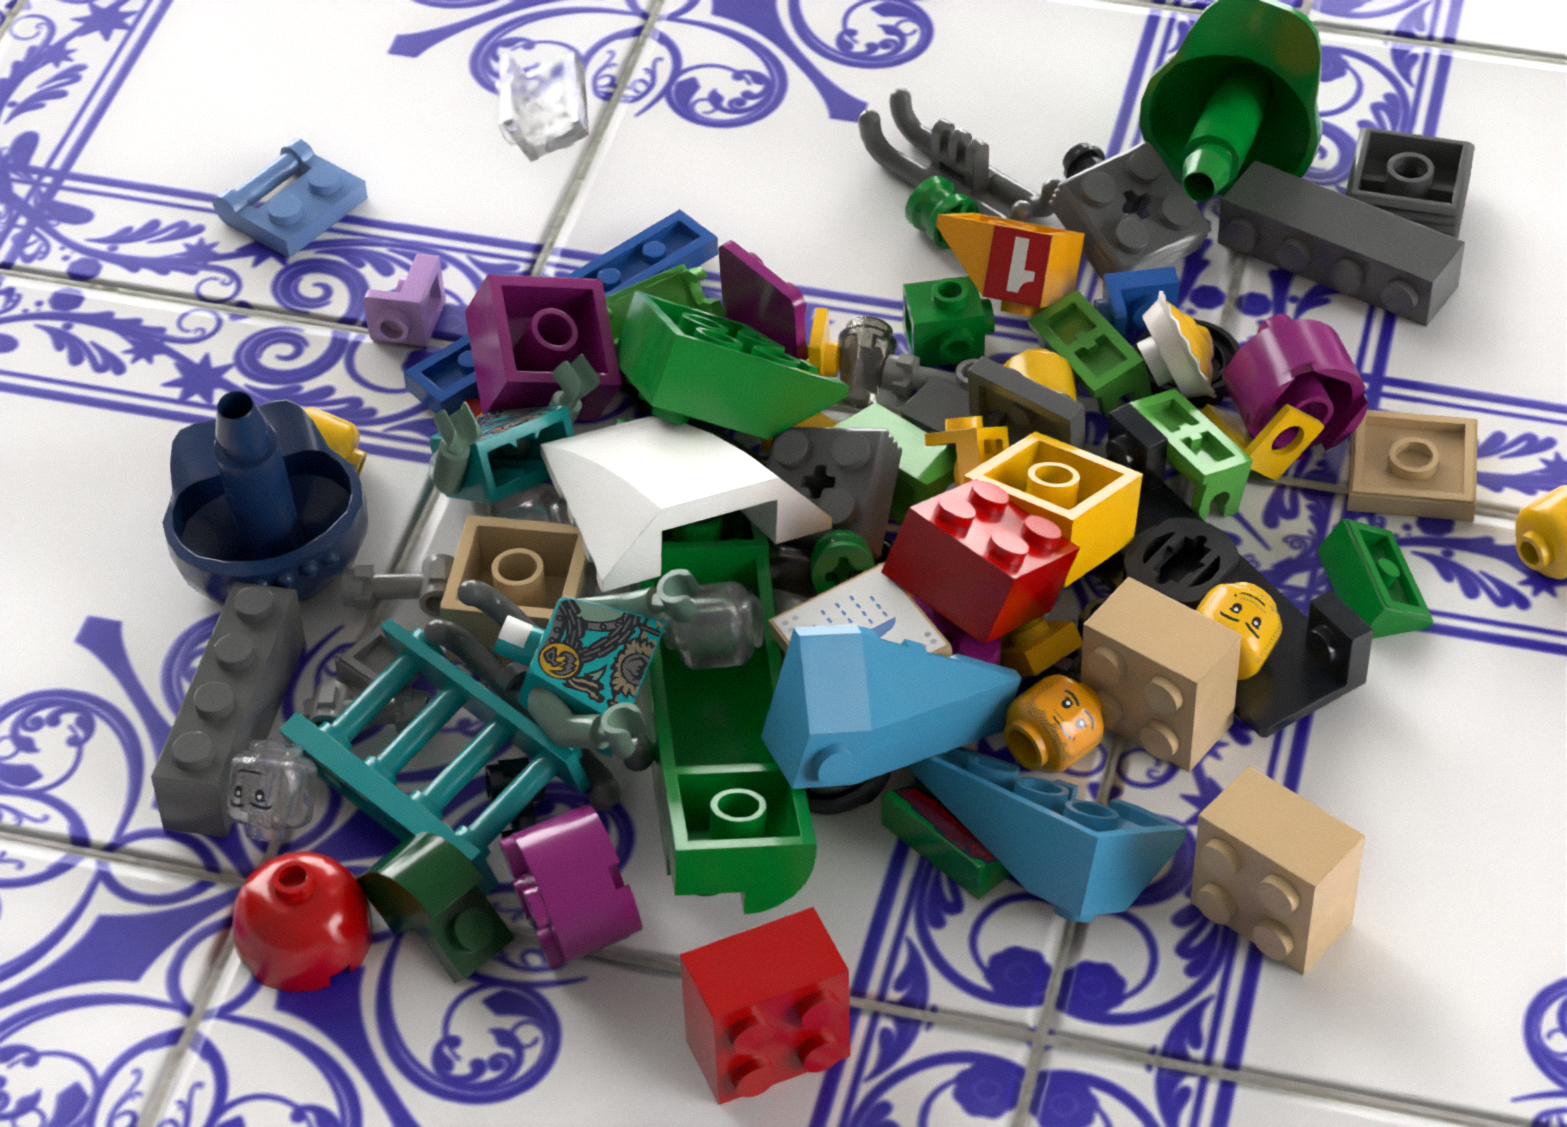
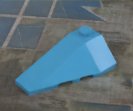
M859 625L794 627L761 739L792 789L855 785L1002 732L1005 727L1006 710L1014 701L1022 678L1016 670L961 654H954L948 658L927 652L922 643L904 639L901 644L879 638L873 629Z
M961 746L907 766L1028 892L1054 904V912L1058 916L1071 921L1088 923L1093 922L1096 915L1125 912L1185 842L1188 828L1138 805L1117 798L1110 800L1109 807L1091 801L1076 799L1078 785L1060 779L1052 782L1034 777L1018 778L1020 768L1017 765Z

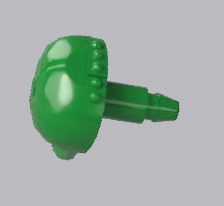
M1215 0L1205 8L1192 25L1177 53L1154 71L1141 100L1139 127L1144 141L1151 143L1178 182L1183 185V190L1190 199L1201 202L1210 199L1215 194L1224 196L1255 160L1300 178L1305 175L1318 153L1323 129L1317 103L1322 72V45L1318 30L1306 15L1292 6L1276 0Z

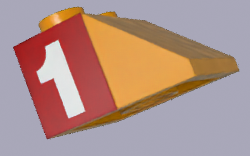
M978 213L938 214L936 227L982 297L1002 300L1001 311L1034 316L1036 313L1041 312L1075 291L1085 233Z

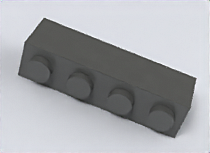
M1255 160L1221 198L1217 243L1427 327L1459 286L1465 247L1464 241Z
M243 582L233 583L151 775L163 829L223 838L228 837L239 807L232 806L230 799L235 804L242 803L251 780L250 777L253 775V773L236 772L240 769L255 770L256 766L254 765L258 763L306 643L297 591L295 589ZM237 785L242 787L241 798L234 796Z

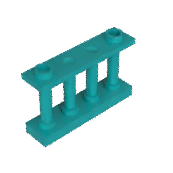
M388 618L380 628L397 657L331 724L324 721L317 727L296 711L279 729V732L301 765L401 842L418 833L430 832L453 844L484 876V879L476 885L486 897L499 883L486 861V858L491 854L488 846L555 775L582 795L591 786L579 762L583 752L580 748H561L554 745L542 728L444 658L442 648L439 645L429 643L424 637L422 629L416 627L410 633L391 618ZM416 674L440 690L376 758L369 755L362 761L350 752L353 749L350 742ZM462 707L486 724L422 792L414 790L408 796L396 787L398 780L395 776ZM508 741L533 759L468 828L460 825L454 831L441 821L444 818L441 812L443 808Z

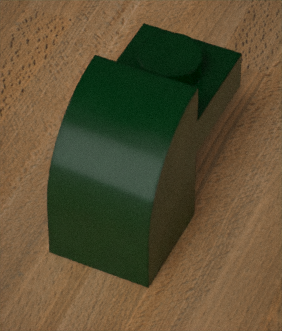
M421 832L404 840L357 877L366 897L394 935L414 927L454 983L465 980L515 939V936L476 885L484 879L481 872L458 848L436 834Z

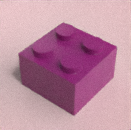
M487 274L465 310L482 415L497 410L548 407L554 393L562 390L552 377V372L563 362L568 361L571 364L580 354H583L597 373L600 383L591 393L580 399L582 408L576 420L597 421L622 386L602 279Z

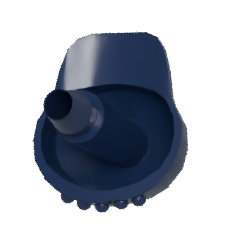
M242 391L229 392L218 401L216 419L189 425L179 430L172 441L170 456L172 495L162 524L171 559L187 584L198 593L219 605H224L233 583L243 582L295 589L298 602L300 603L317 594L342 575L343 569H349L353 565L368 530L367 498L355 466L328 446L314 421L299 404L283 399L269 401L257 406L247 393Z

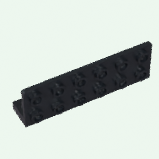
M1127 403L1109 412L1108 442L1106 443L1107 457L1104 459L1143 474L1134 538L1143 531L1160 525L1169 518H1191L1204 521L1165 484L1168 438L1133 405ZM1128 545L1091 570L1113 592L1123 583V558ZM1198 547L1192 552L1183 548L1175 557L1171 556L1160 568L1159 584H1165L1170 579L1179 583L1190 571L1194 573L1199 568V563L1203 559V548ZM1160 548L1154 550L1151 554H1149L1148 557L1145 559L1144 564H1145ZM1239 554L1238 582L1254 584L1272 597L1276 603L1283 628L1278 643L1260 670L1248 679L1237 680L1234 712L1260 737L1266 738L1366 683L1373 629L1331 590L1310 600L1307 618ZM1217 567V568L1203 581L1202 584L1206 583V582L1209 581L1211 578H1213V577L1215 576V574L1217 573V571L1219 570V567Z

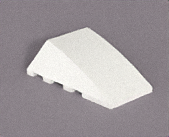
M648 416L540 444V455L559 497L565 498L567 502L569 520L573 528H579L582 535V549L588 562H594L597 568V582L602 592L661 576L663 530L740 510L775 544L832 528V517L747 453L714 434L685 423L676 424L659 417Z

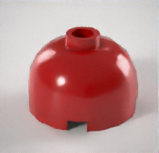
M311 851L288 852L266 860L249 874L234 900L233 939L236 953L241 963L243 961L244 964L252 969L254 978L267 987L289 993L320 990L331 985L330 976L341 972L348 965L350 973L360 966L372 945L373 921L366 895L355 874L327 855Z

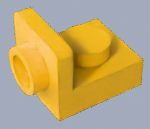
M982 416L945 419L946 431L924 434L925 446L956 445L957 460L954 465V479L957 487L963 485L965 474L1009 448L1007 426L983 427Z
M1041 616L1001 636L1000 666L1016 670L1022 676H1036L1055 664L1062 657L1081 647L1083 641L1074 621H1046L1044 616Z

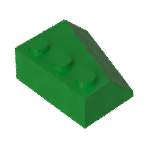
M636 290L615 348L618 366L626 375L625 381L637 388L639 391L638 397L653 406L651 412L657 417L676 424H687L689 417L766 440L845 399L850 387L838 379L817 375L819 371L817 366L806 360L784 353L785 347L747 324Z

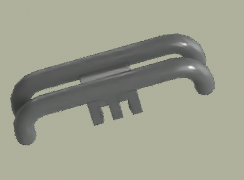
M900 87L891 92L889 98L891 116L904 138L916 148L931 156V165L929 167L923 166L890 145L882 132L881 119L875 110L866 109L860 113L858 127L860 137L868 153L883 168L912 186L917 187L924 180L932 176H942L954 184L957 194H965L976 202L979 214L1032 223L1033 216L1049 217L1054 214L1049 206V201L1052 200V195L1055 194V190L1061 182L1059 179H1047L1042 184L1041 194L1032 191L989 165V145L979 138L972 140V135L962 128L955 130V125L945 118L939 119L932 130L924 126L913 111L912 97L907 89ZM988 190L1012 205L1010 217L976 198V196Z
M466 580L460 584L457 590L460 602L483 611L501 627H503L508 615L537 626L507 596L485 582ZM433 619L426 624L424 637L429 643L440 645L458 656L499 698L538 725L528 710L522 707L518 701L529 668L528 666L513 662L506 667L474 635L452 621ZM632 733L630 735L636 749L630 757L624 758V764L631 771H645L655 760L652 743L646 734ZM581 749L583 756L579 759V762L591 784L589 787L591 790L589 802L598 811L610 810L620 800L621 794L618 783L612 773L589 749Z

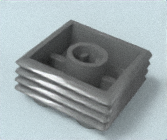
M1368 127L1362 128L1359 131L1345 195L1458 239L1471 176L1475 145L1467 141Z
M1143 141L1060 182L1055 190V194L1052 195V200L1049 201L1050 208L1066 230L1085 233L1082 253L1102 281L1104 280V274L1163 268L1199 250L1201 244L1204 243V239L1211 231L1210 224L1194 202L1185 194L1181 184L1148 141Z
M790 427L773 436L766 468L832 517V528L775 544L767 536L769 544L768 556L810 558L811 551L817 541L827 533L838 530L851 531L863 537L871 547L874 560L881 556L902 455V447L894 440L893 435L889 434L888 429Z

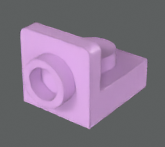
M416 253L408 275L399 278L396 292L367 290L363 303L369 336L372 340L427 347L446 301L439 256Z

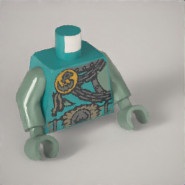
M580 354L571 364L568 361L563 362L552 372V377L562 390L554 393L548 407L497 410L475 418L467 402L462 403L461 408L448 416L445 410L439 411L433 417L439 433L432 435L429 443L432 451L429 473L436 488L445 494L446 497L492 504L550 479L551 477L540 455V444L574 436L572 427L582 408L580 399L591 393L600 383L597 373L583 354Z
M676 569L666 573L659 580L657 588L650 587L622 594L578 599L571 597L559 598L545 630L508 615L496 641L493 653L529 667L518 701L522 707L528 710L554 745L561 748L595 749L611 758L613 754L620 759L628 758L636 749L630 734L644 735L648 731L641 711L634 703L667 624L661 621L665 612H668L672 620L677 623L690 622L695 617L697 608L689 595H697L701 589L692 573L684 569Z

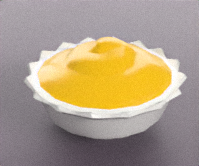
M1159 291L1157 301L1142 316L1151 336L1136 343L1156 383L1160 387L1174 379L1185 398L1204 395L1216 398L1215 390L1211 388L1213 342L1209 330L1204 326L1197 325L1195 320L1188 314L1181 313L1178 308L1166 301V296L1163 294L1164 291Z

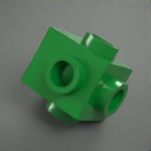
M969 276L903 284V330L910 355L920 357V366L924 367L956 364L967 359L985 357V335L994 334L995 330L993 307L990 298H980L979 291Z

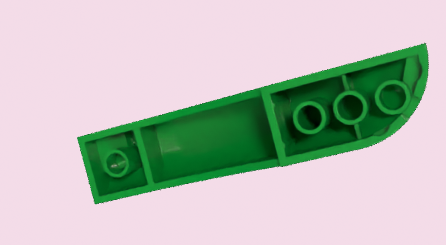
M616 419V425L637 419ZM740 510L663 530L661 576L630 584V591L650 587L657 588L659 580L666 573L676 569L689 571L697 583L753 587L749 629H744L740 626L690 622V628H683V623L670 620L669 613L665 612L661 621L667 624L641 686L644 718L648 728L646 734L652 743L655 753L651 772L666 871L667 875L672 876L674 895L709 897L721 893H740L745 915L763 912L781 905L792 898L806 884L814 869L817 842L805 788H791L761 739L781 672L782 658L780 646L771 636L768 621L776 615L767 536Z

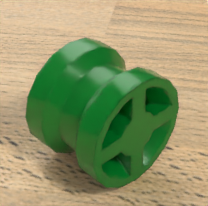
M932 176L920 183L908 198L905 207V217L908 222L918 230L927 231L930 241L942 249H948L950 246L936 227L938 214H979L976 202L965 194H957L954 184L942 176Z
M838 530L827 533L817 541L811 551L810 568L814 588L818 594L875 567L871 547L865 539L854 532ZM855 568L856 570L854 571V573L850 577H848V574L851 573Z

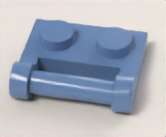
M294 138L281 148L280 156L237 189L227 188L213 199V207L218 217L227 225L290 259L364 202L368 196L365 180L319 157L307 142L300 138ZM292 175L299 176L297 180L258 209L251 207Z

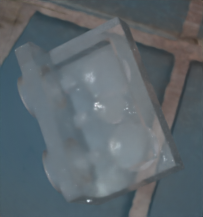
M574 50L526 73L510 52L499 57L500 79L496 81V89L501 99L502 114L498 115L497 121L504 139L510 146L517 144L531 163L559 149L572 147L579 140L589 136L585 67Z

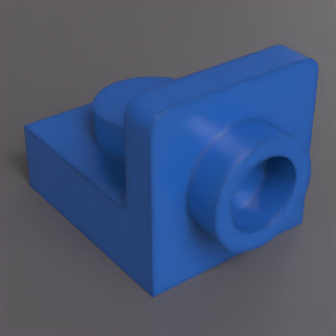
M1175 266L1104 274L1102 299H1095L1093 306L1126 340V331L1148 329L1142 316L1157 301L1159 291H1164L1163 294L1166 296V301L1177 308L1179 280Z

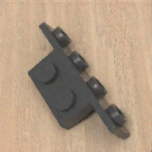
M984 356L968 369L969 392L940 377H932L900 409L901 418L927 433L946 431L945 419L982 416L983 427L1007 426L1009 447L1036 431L1089 452L1085 450L1084 405L1076 402L1064 393H1058L1023 376L1013 368H1007Z

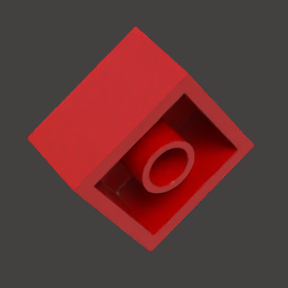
M975 479L909 507L881 573L983 644H987L1051 612L1080 547L1062 536L1060 528L1050 520L1040 516H1033L1011 502L1009 495L1001 487L987 481Z
M814 907L680 954L686 1042L719 1105L740 1097L757 1096L768 1090L772 1085L807 1072H822L835 1065L838 1061L851 1057L849 969Z

